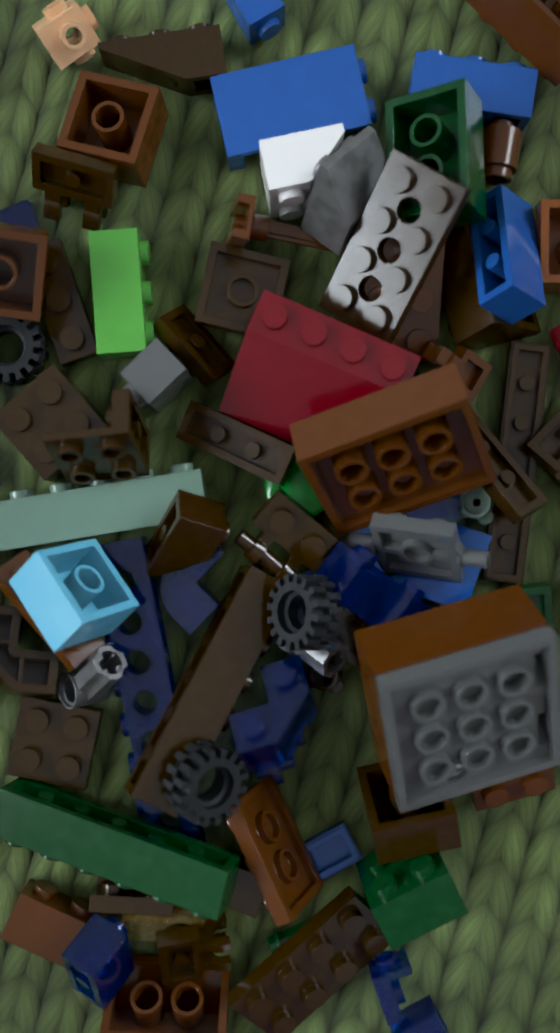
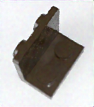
M130 388L112 390V407L106 409L107 427L44 434L43 444L68 482L87 485L97 480L117 479L126 481L134 479L136 476L149 475L150 432Z

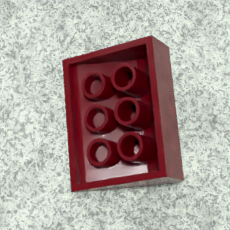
M264 289L247 327L218 411L293 444L290 424L411 379L421 356Z

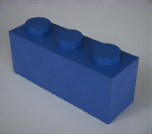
M440 50L416 51L407 95L465 77L482 100L483 127L490 125V122L493 120L507 119L514 122L515 127L523 132L532 116L538 69L527 68L521 62H507L505 64L487 62L485 58L480 56H467L465 58L447 56L446 53Z
M500 183L486 193L487 221L470 225L479 306L513 325L546 306L532 205Z

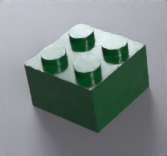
M373 851L363 860L356 863L370 910L391 950L468 913L439 852L379 865L376 852Z

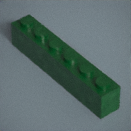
M18 777L0 788V838L5 840L10 846L24 847L40 853L46 860L61 861L77 867V870L83 874L98 875L106 878L122 889H134L148 894L159 903L174 904L182 907L201 919L217 921L231 903L242 855L34 780Z

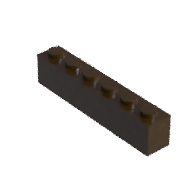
M252 565L239 567L124 787L132 797L177 818L179 813L169 805L171 802L164 795V792L169 790L163 786L164 778L172 777V774L166 771L169 763L176 766L178 760L173 756L178 750L184 754L187 753L184 746L187 743L192 742L197 745V739H205L208 742L209 740L216 741L220 731L224 732L230 726L235 714L233 706L239 694H244L248 690L254 677V673L251 670L258 657L265 655L272 642L270 630L273 629L274 624L267 623V617L272 616V610H267V602L274 601L269 594L271 589H278L275 585L277 582L275 578Z

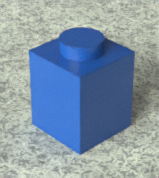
M226 0L230 11L250 45L260 39L266 41L273 38L285 26V4L282 0Z

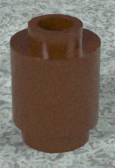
M496 119L491 121L490 125L483 127L485 184L498 186L500 183L507 185L511 183L512 175L517 172L522 131L515 127L514 122L510 120Z

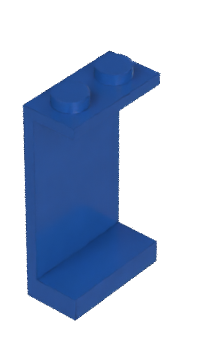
M354 44L210 77L212 96L230 171L245 168L244 156L260 153L259 140L339 123H343L344 133L357 130L360 133L367 126L372 127V124L376 123L377 116L373 98L366 99L363 86L368 81L365 61L363 58L357 59Z

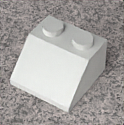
M343 123L259 140L261 175L271 219L280 217L281 220L285 221L293 220L304 214L303 212L306 210L303 209V203L312 191L315 181L312 175L313 170L324 155L331 156L340 148L345 132Z

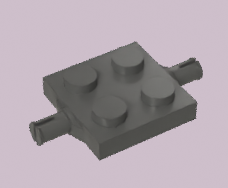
M373 512L369 524L372 535L351 532L348 537L349 549L371 551L380 560L382 569L386 572L462 583L466 570L465 565L488 569L490 564V551L465 548L460 542L457 523H451L440 518L428 520L407 517L400 513L383 514Z

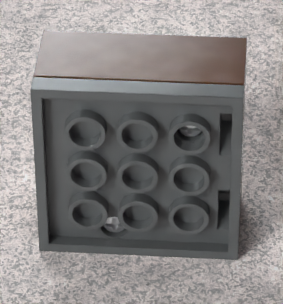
M519 584L354 631L375 754L401 814L560 765L558 636Z

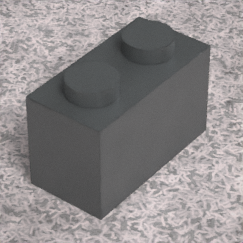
M157 337L120 372L128 382L123 389L130 388L135 402L145 411L152 406L159 413L193 381L188 370Z

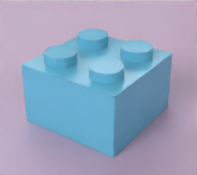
M96 538L37 550L9 580L10 585L53 652L112 633L140 606Z

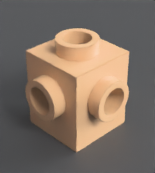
M54 0L42 10L45 17L32 25L35 33L60 70H63L73 62L76 65H80L88 61L96 53L94 47L98 45V42H101L95 33V30L100 25L87 4L80 7L74 0H67L66 2L65 0ZM73 27V32L66 36L67 30Z

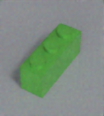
M137 228L88 231L97 355L104 361L134 359L157 337V332L154 330L155 321H149L148 306L154 305L152 281H146L145 266L151 265L149 241H143Z

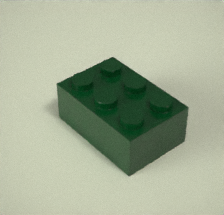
M464 77L385 101L387 161L393 149L401 150L472 190L453 228L487 221L482 100ZM416 198L409 199L404 205L403 215L407 222L412 224L421 215V204Z

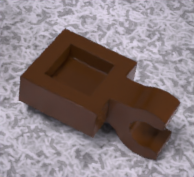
M428 341L420 354L425 360L438 367L455 362L469 400L472 402L493 368L492 365L474 352L460 345H457L455 351L452 352L444 346L438 347Z

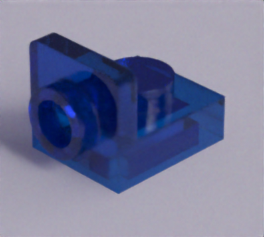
M405 949L399 951L386 950L378 954L374 960H371L368 966L387 1024L391 1026L404 1021L399 1004L406 1002L399 979L411 975L413 971Z

